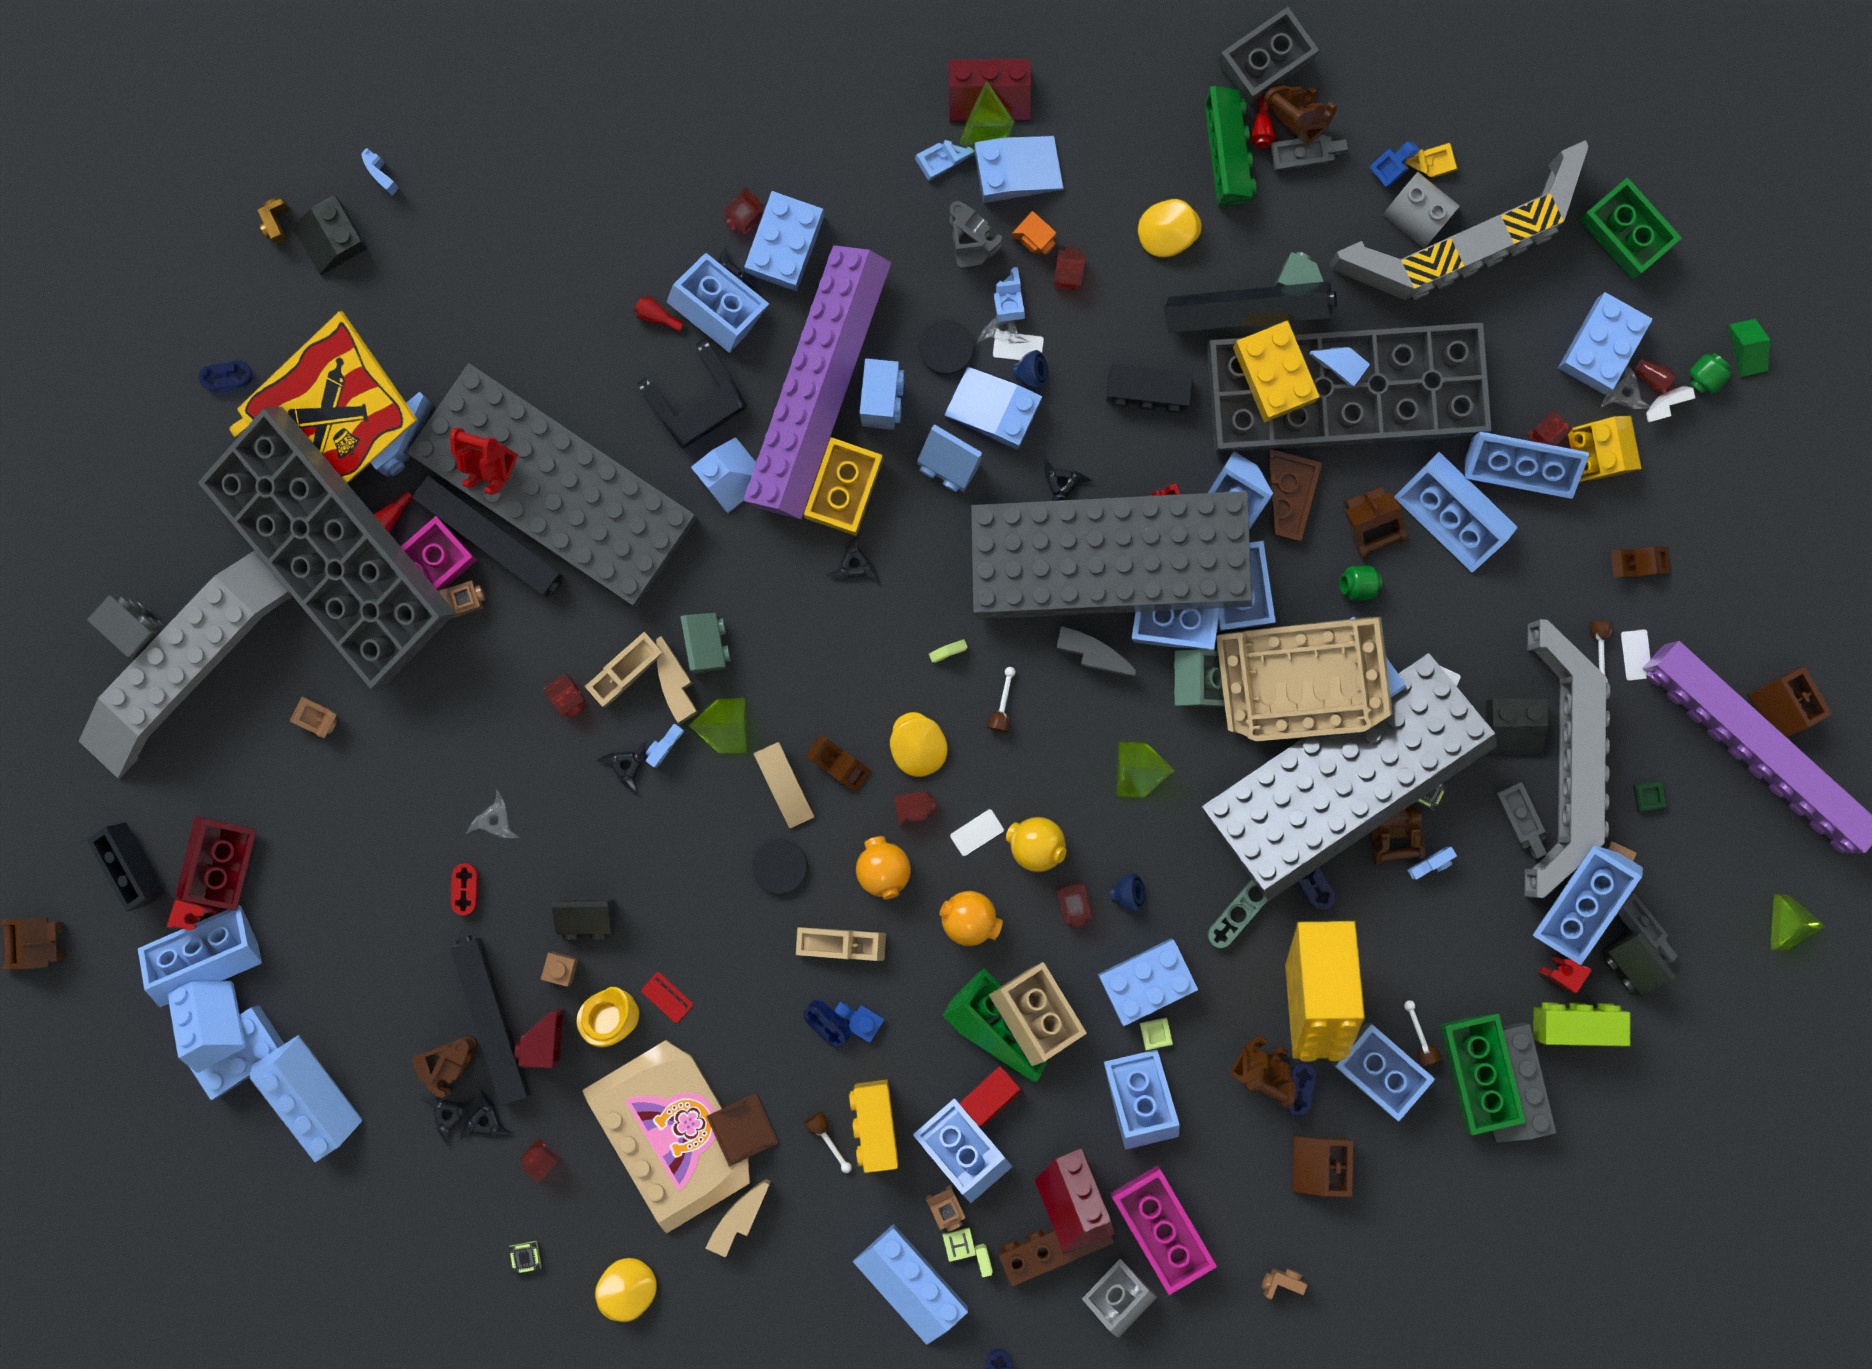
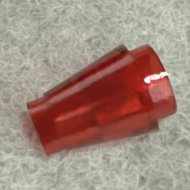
M1644 358L1639 361L1633 371L1656 392L1661 391L1664 394L1677 376L1671 372V368L1645 360Z

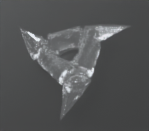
M996 317L989 323V326H985L977 343L990 336L1004 342L1009 341V343H1028L1030 341L1016 334L1017 329L1014 320L998 322ZM1005 324L1008 329L1007 331H1000L998 327Z
M1628 364L1625 372L1626 378H1623L1615 385L1613 390L1607 393L1600 409L1613 401L1624 406H1632V409H1649L1651 407L1643 400H1640L1641 395L1638 382H1636L1637 378ZM1624 388L1630 390V397H1625L1622 394Z
M496 788L495 805L489 807L480 816L477 815L466 834L481 827L482 830L498 835V837L520 838L510 829H507L506 806ZM492 815L498 817L497 825L490 824L489 819Z

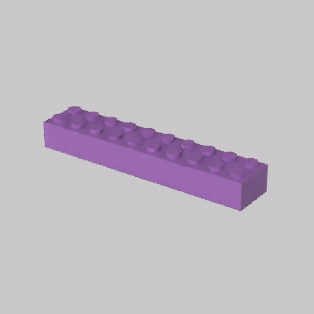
M833 245L823 276L819 282L817 293L811 305L806 324L801 333L800 341L743 501L762 510L793 518H802L891 265L890 261L871 250Z
M1680 641L1664 644L1642 668L1648 673L1646 678L1656 686L1661 685L1668 692L1666 695L1672 702L1677 705L1681 703L1688 710L1687 715L1696 723L1702 722L1708 728L1707 733L1718 742L1723 741L1729 747L1728 752L1734 758L1744 760L1749 765L1748 770L1755 777L1765 779L1770 784L1768 788L1780 798L1782 796L1790 802L1789 807L1796 814L1804 815L1811 821L1809 825L1812 829L1821 835L1825 834L1829 837L1833 848L1840 853H1866L1872 846V815Z

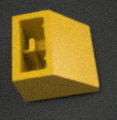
M1614 416L1567 429L1570 448L1589 452V457L1579 482L1617 476L1642 469L1631 416Z

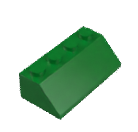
M1210 86L1204 104L1217 207L1248 204L1253 195L1256 194L1255 178H1250L1249 168H1253V158L1251 151L1247 152L1246 142L1249 141L1250 136L1248 125L1243 123V115H1246L1245 99H1240L1239 90Z
M1499 1013L1467 1017L1439 1024L1465 1132L1470 1135H1476L1526 1123Z

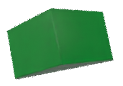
M1751 319L1729 324V334L1740 378L1767 372L1770 338L1757 320Z

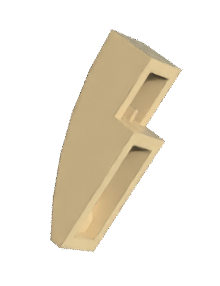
M643 632L603 668L604 670L592 679L585 688L602 707H607L644 673L663 652L647 633Z
M660 636L656 639V645L663 652L657 658L659 679L668 706L677 723L681 724L698 713L684 690L693 683L665 639Z
M780 742L754 753L789 828L791 829L814 818V814Z
M798 927L796 955L882 961L885 957L886 933Z
M765 1179L751 1188L729 1209L716 1227L705 1249L726 1257L736 1233L748 1235L770 1185V1180Z

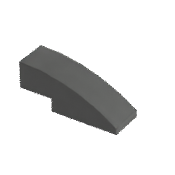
M1060 627L1055 650L1082 655L1080 662L1082 667L1129 677L1135 676L1136 670L1109 646L1082 632Z

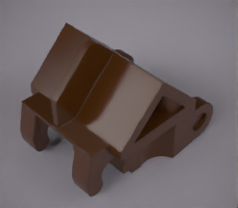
M1282 85L1271 88L1265 95V101L1270 104L1276 120L1292 132L1295 139L1302 140L1308 146L1328 128L1337 111V106L1332 102L1327 104V108L1322 103H1314L1318 91L1313 87H1310L1307 92L1300 86L1288 87Z
M1378 486L1371 489L1368 493L1343 501L1345 507H1348V510H1345V514L1354 534L1352 540L1362 559L1367 557L1368 553L1397 541L1404 542L1408 540L1404 529L1405 524L1401 506L1391 492L1385 494L1383 487ZM1384 524H1393L1395 531L1366 543L1364 542L1363 534Z
M1416 806L1407 807L1370 832L1375 866L1381 865V862L1409 858L1425 859L1426 846L1421 835L1422 812L1418 811ZM1409 838L1411 847L1390 850V839Z
M48 917L0 920V925H3L4 964H2V970L50 967V961L64 960V952H59L56 948V932L63 930V922L48 923ZM15 929H16V949H15Z
M465 1036L452 1043L413 1056L412 1062L418 1080L427 1084L426 1088L437 1097L443 1098L451 1094L452 1088L447 1087L444 1084V1080L452 1083L454 1080H458L459 1077H463L477 1047L476 1039L473 1036Z
M1257 1036L1246 1044V1048L1242 1049L1229 1074L1247 1085L1250 1091H1259L1279 1101L1281 1106L1289 1108L1295 1100L1296 1084L1291 1077V1066L1284 1061L1280 1062L1282 1057L1288 1055L1289 1051L1279 1047L1267 1054L1259 1050L1261 1046L1267 1043V1039Z

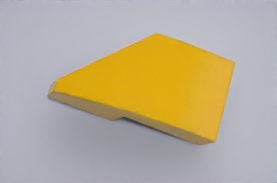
M1450 143L1425 151L1421 149L1414 157L1405 162V164L1430 178L1458 170Z

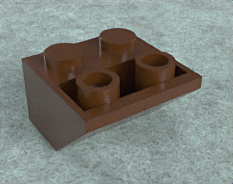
M1805 666L1794 668L1747 694L1755 710L1785 737L1807 729L1832 715Z
M1293 1135L1292 1192L1319 1196L1352 1197L1353 1140L1349 1137Z

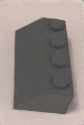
M1524 1022L1503 1026L1526 1123L1493 1130L1495 1142L1530 1140L1555 1134L1556 1129L1531 1026Z

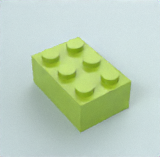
M1542 1002V1007H1533L1534 1041L1549 1045L1630 1046V1012L1621 1010L1620 1005L1597 1003V1008H1593V1005H1586V1003H1569V1008H1565V1004Z

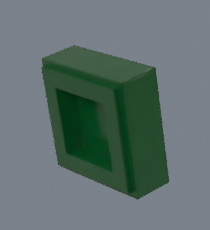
M1662 780L1633 785L1638 812L1667 808Z

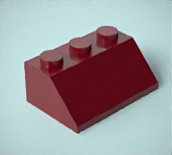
M1030 59L949 60V122L1030 121Z
M195 816L175 896L183 901L237 910L256 830L220 820Z
M1082 1149L1055 1159L1035 1179L1063 1254L1116 1234Z

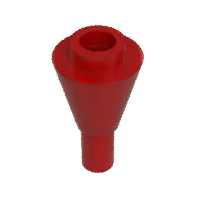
M1265 97L1258 99V114L1250 136V142L1255 147L1264 149L1269 148L1271 143L1276 142L1277 139L1269 115V104L1265 101Z
M649 294L646 299L641 297L634 309V312L638 313L636 319L660 325L664 324L677 332L680 331L684 324L682 321L670 316Z
M405 491L394 503L392 502L373 514L389 534L402 514V510L413 500L412 495Z

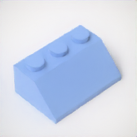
M707 253L673 284L666 301L729 353L746 337L769 305L767 301Z
M190 981L168 993L178 1058L195 1072L199 1073L246 1047L234 983L231 981Z

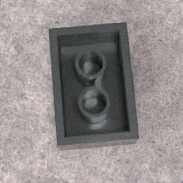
M1286 7L1221 52L1218 63L1248 105L1265 95L1271 88L1278 86L1314 61L1319 49L1289 7Z
M109 595L87 619L121 652L133 659H136L167 626L160 619L156 621L148 615L151 612L150 609L140 601L136 603L131 598L127 600L123 596L118 598Z

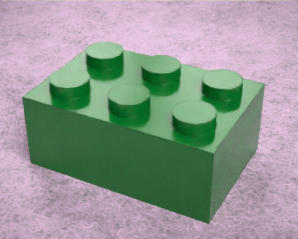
M1628 177L1579 219L1632 280L1643 273L1682 239Z

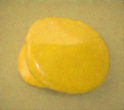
M1170 199L1151 206L1143 213L1138 224V236L1141 245L1148 253L1157 257H1171L1181 253L1198 239L1202 230L1198 214L1189 204L1179 199Z
M917 712L906 713L900 716L894 723L893 732L890 737V749L897 766L904 773L914 777H924L940 769L946 760L948 747L946 738L938 724Z
M609 987L592 995L583 1003L577 1015L578 1031L582 1038L592 1046L608 1047L614 1045L635 1029L639 1020L638 1005L626 991L618 987Z
M625 1258L614 1262L605 1270L596 1286L595 1298L600 1312L612 1321L629 1322L635 1320L646 1311L656 1295V1277L651 1268L638 1259Z

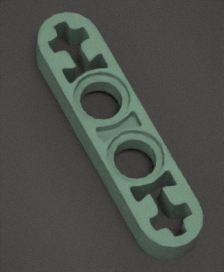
M1252 879L1209 928L1207 938L1211 945L1217 948H1224L1231 944L1267 902L1264 895L1258 902L1250 900L1248 892L1250 888L1256 886ZM1241 907L1244 909L1246 915L1242 922L1236 923L1231 919L1230 913L1233 908ZM1225 918L1230 925L1236 927V930L1233 932L1229 928L1224 934L1227 938L1226 941L1219 940L1216 943L1214 941L1216 935L1213 932L1216 929L1219 931L1223 930L1226 924H1223L1222 920Z

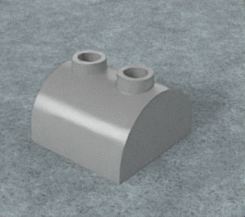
M1417 172L1387 208L1383 216L1425 249L1460 205Z
M1119 1259L1082 1300L1106 1328L1119 1338L1157 1298V1295L1126 1263Z

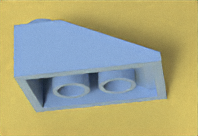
M1054 136L998 138L975 142L974 152L983 203L1063 190Z
M967 367L944 416L1018 450L1039 407L1042 396L1017 384Z
M421 392L406 402L417 418V421L371 462L374 468L386 477L390 475L395 476L405 468L404 463L410 458L407 451L422 431L431 412L433 404Z
M934 424L919 455L917 465L921 467L919 471L933 479L936 475L944 480L943 485L954 492H957L959 489L964 492L981 464L982 452Z
M1220 608L1135 612L1132 640L1135 643L1214 650Z
M1158 1050L1104 1062L1125 1150L1179 1137L1180 1125Z
M955 1098L913 1134L970 1203L976 1200L1013 1167Z

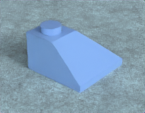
M735 437L713 449L691 468L724 510L729 513L743 502L756 462Z
M1234 451L1208 493L1247 491L1250 529L1273 492L1259 467Z

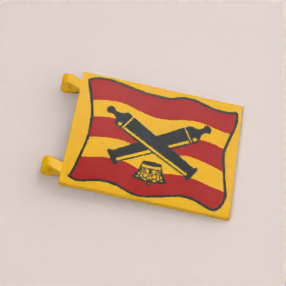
M339 311L237 408L243 418L230 427V432L234 437L239 436L263 408L283 407L348 484L413 425L417 418L343 311Z

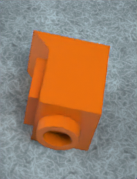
M1032 211L1013 231L1011 239H1021V243L1034 255L1036 253L1047 255L1056 245L1054 240L1057 232Z

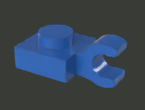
M1409 141L1396 153L1393 149L1389 148L1370 166V169L1385 187L1389 188L1409 170L1405 162L1414 157L1420 149L1414 142L1410 143Z
M841 1001L835 1008L837 1014L850 1021L846 1028L869 1043L884 1021V1018L862 1004L857 1011Z

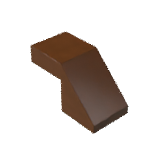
M1653 546L1635 550L1619 549L1611 551L1614 578L1671 574L1668 547Z
M822 734L805 756L855 793L871 772L869 768Z

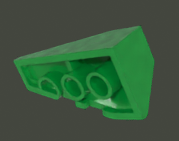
M982 969L952 998L942 1016L962 1036L1031 1081L1036 1082L1048 1062L1046 1060L1031 1066L989 994L1002 986L985 969Z

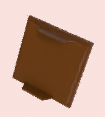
M756 1093L706 1116L729 1167L778 1144Z

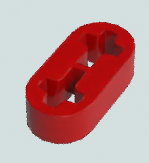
M469 863L459 864L452 872L451 908L456 914L462 916L473 913L478 904L479 874L476 867ZM464 868H467L468 873H472V878L467 879L466 888H463L464 881L458 876L459 873L464 871ZM463 891H466V899L471 901V906H467L466 911H463L462 906L457 904L458 900L463 899Z

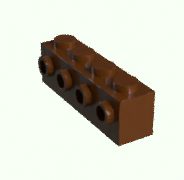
M1051 1228L1044 1232L1042 1229H1038L1027 1234L1028 1239L1018 1243L1017 1240H1012L1001 1246L1003 1250L998 1251V1254L1013 1287L1113 1244L1114 1241L1112 1236L1063 1254L1054 1229Z

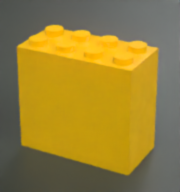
M1298 922L1285 964L1293 1059L1300 1058L1301 1061L1305 1062L1315 1061L1317 1058L1341 1061L1349 1058L1364 1019L1355 922Z

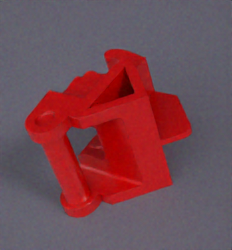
M458 427L454 428L450 433L451 453L457 460V469L465 474L470 472L469 477L463 480L462 486L472 488L484 480L491 483L485 487V493L494 495L505 486L504 481L508 480L518 454L506 446L498 444V440L493 437L482 438L465 433L464 429Z

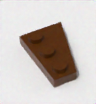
M1269 449L1270 487L1273 492L1271 502L1274 536L1301 542L1322 463Z

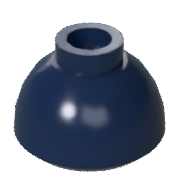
M1039 350L1030 351L1025 354L1019 363L1013 366L1015 379H1021L1024 384L1030 387L1042 388L1048 378V367L1044 355Z
M1136 873L1122 877L1117 885L1112 886L1110 889L1112 902H1118L1121 907L1129 911H1140L1145 902V888L1142 879Z

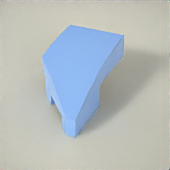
M945 140L943 144L938 143L916 155L915 160L928 181L973 155V148L959 147L951 144V141Z
M366 148L361 154L366 168L375 180L393 196L399 187L380 171L385 162L377 154L372 153Z
M1013 267L1010 270V275L1003 282L999 281L996 284L994 301L998 322L1025 319L1018 267Z
M1350 347L1313 350L1309 353L1324 368L1331 369L1349 386H1355L1370 365Z

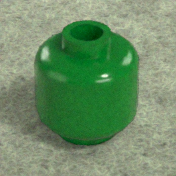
M1715 352L1712 356L1704 354L1689 371L1690 376L1694 379L1690 384L1702 394L1706 390L1710 393H1717L1730 379L1731 373L1729 368L1731 366Z
M1350 566L1340 576V591L1350 601H1370L1381 590L1382 577L1373 566Z

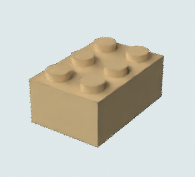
M1044 962L1031 967L989 994L1031 1066L1045 1062L1087 1034Z

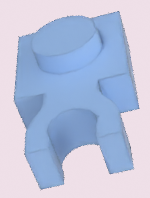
M673 724L659 743L655 740L646 751L648 758L645 761L654 768H657L673 748L675 742L684 733V730Z
M1444 847L1407 871L1412 879L1417 880L1431 870L1437 869L1440 872L1452 865L1451 859L1457 857L1452 847Z

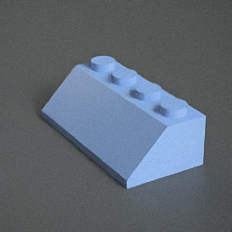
M1479 432L1472 437L1465 456V478L1573 499L1588 460L1589 452Z
M1440 452L1394 496L1410 514L1472 573L1506 543L1518 528Z
M1593 845L1533 933V936L1579 965H1582L1642 878L1643 867L1618 852Z
M240 904L237 906V910L228 909L195 923L194 925L197 928L194 930L181 929L138 948L144 990L159 1007L169 1004V992L190 981H222L262 964L258 942Z
M299 1035L251 1065L250 1079L314 1162L337 1149L362 1122V1117Z
M895 1224L888 1228L853 1260V1263L926 1345L947 1332L968 1313V1306Z

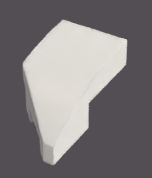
M1682 386L1660 395L1647 411V421L1651 422L1671 416L1669 405L1695 399L1693 388Z

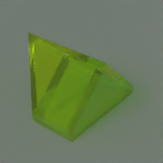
M987 80L959 142L962 145H975V142L1008 138L1015 123Z
M745 698L717 699L689 725L718 753H747Z
M1118 742L1116 796L1145 797L1175 770L1147 743Z
M1774 894L1772 950H1788L1825 927L1823 923L1791 896Z

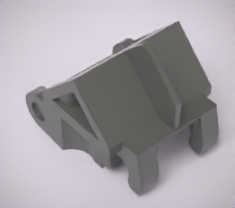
M960 201L953 202L950 205L951 215L949 223L953 227L952 236L957 266L963 268L982 265L986 259L989 260L999 252L1002 236L998 234L994 240L988 241V232L990 231L988 221Z

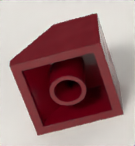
M563 1008L551 1011L522 1036L520 1042L516 1043L515 1059H519V1066L554 1068L560 1064Z

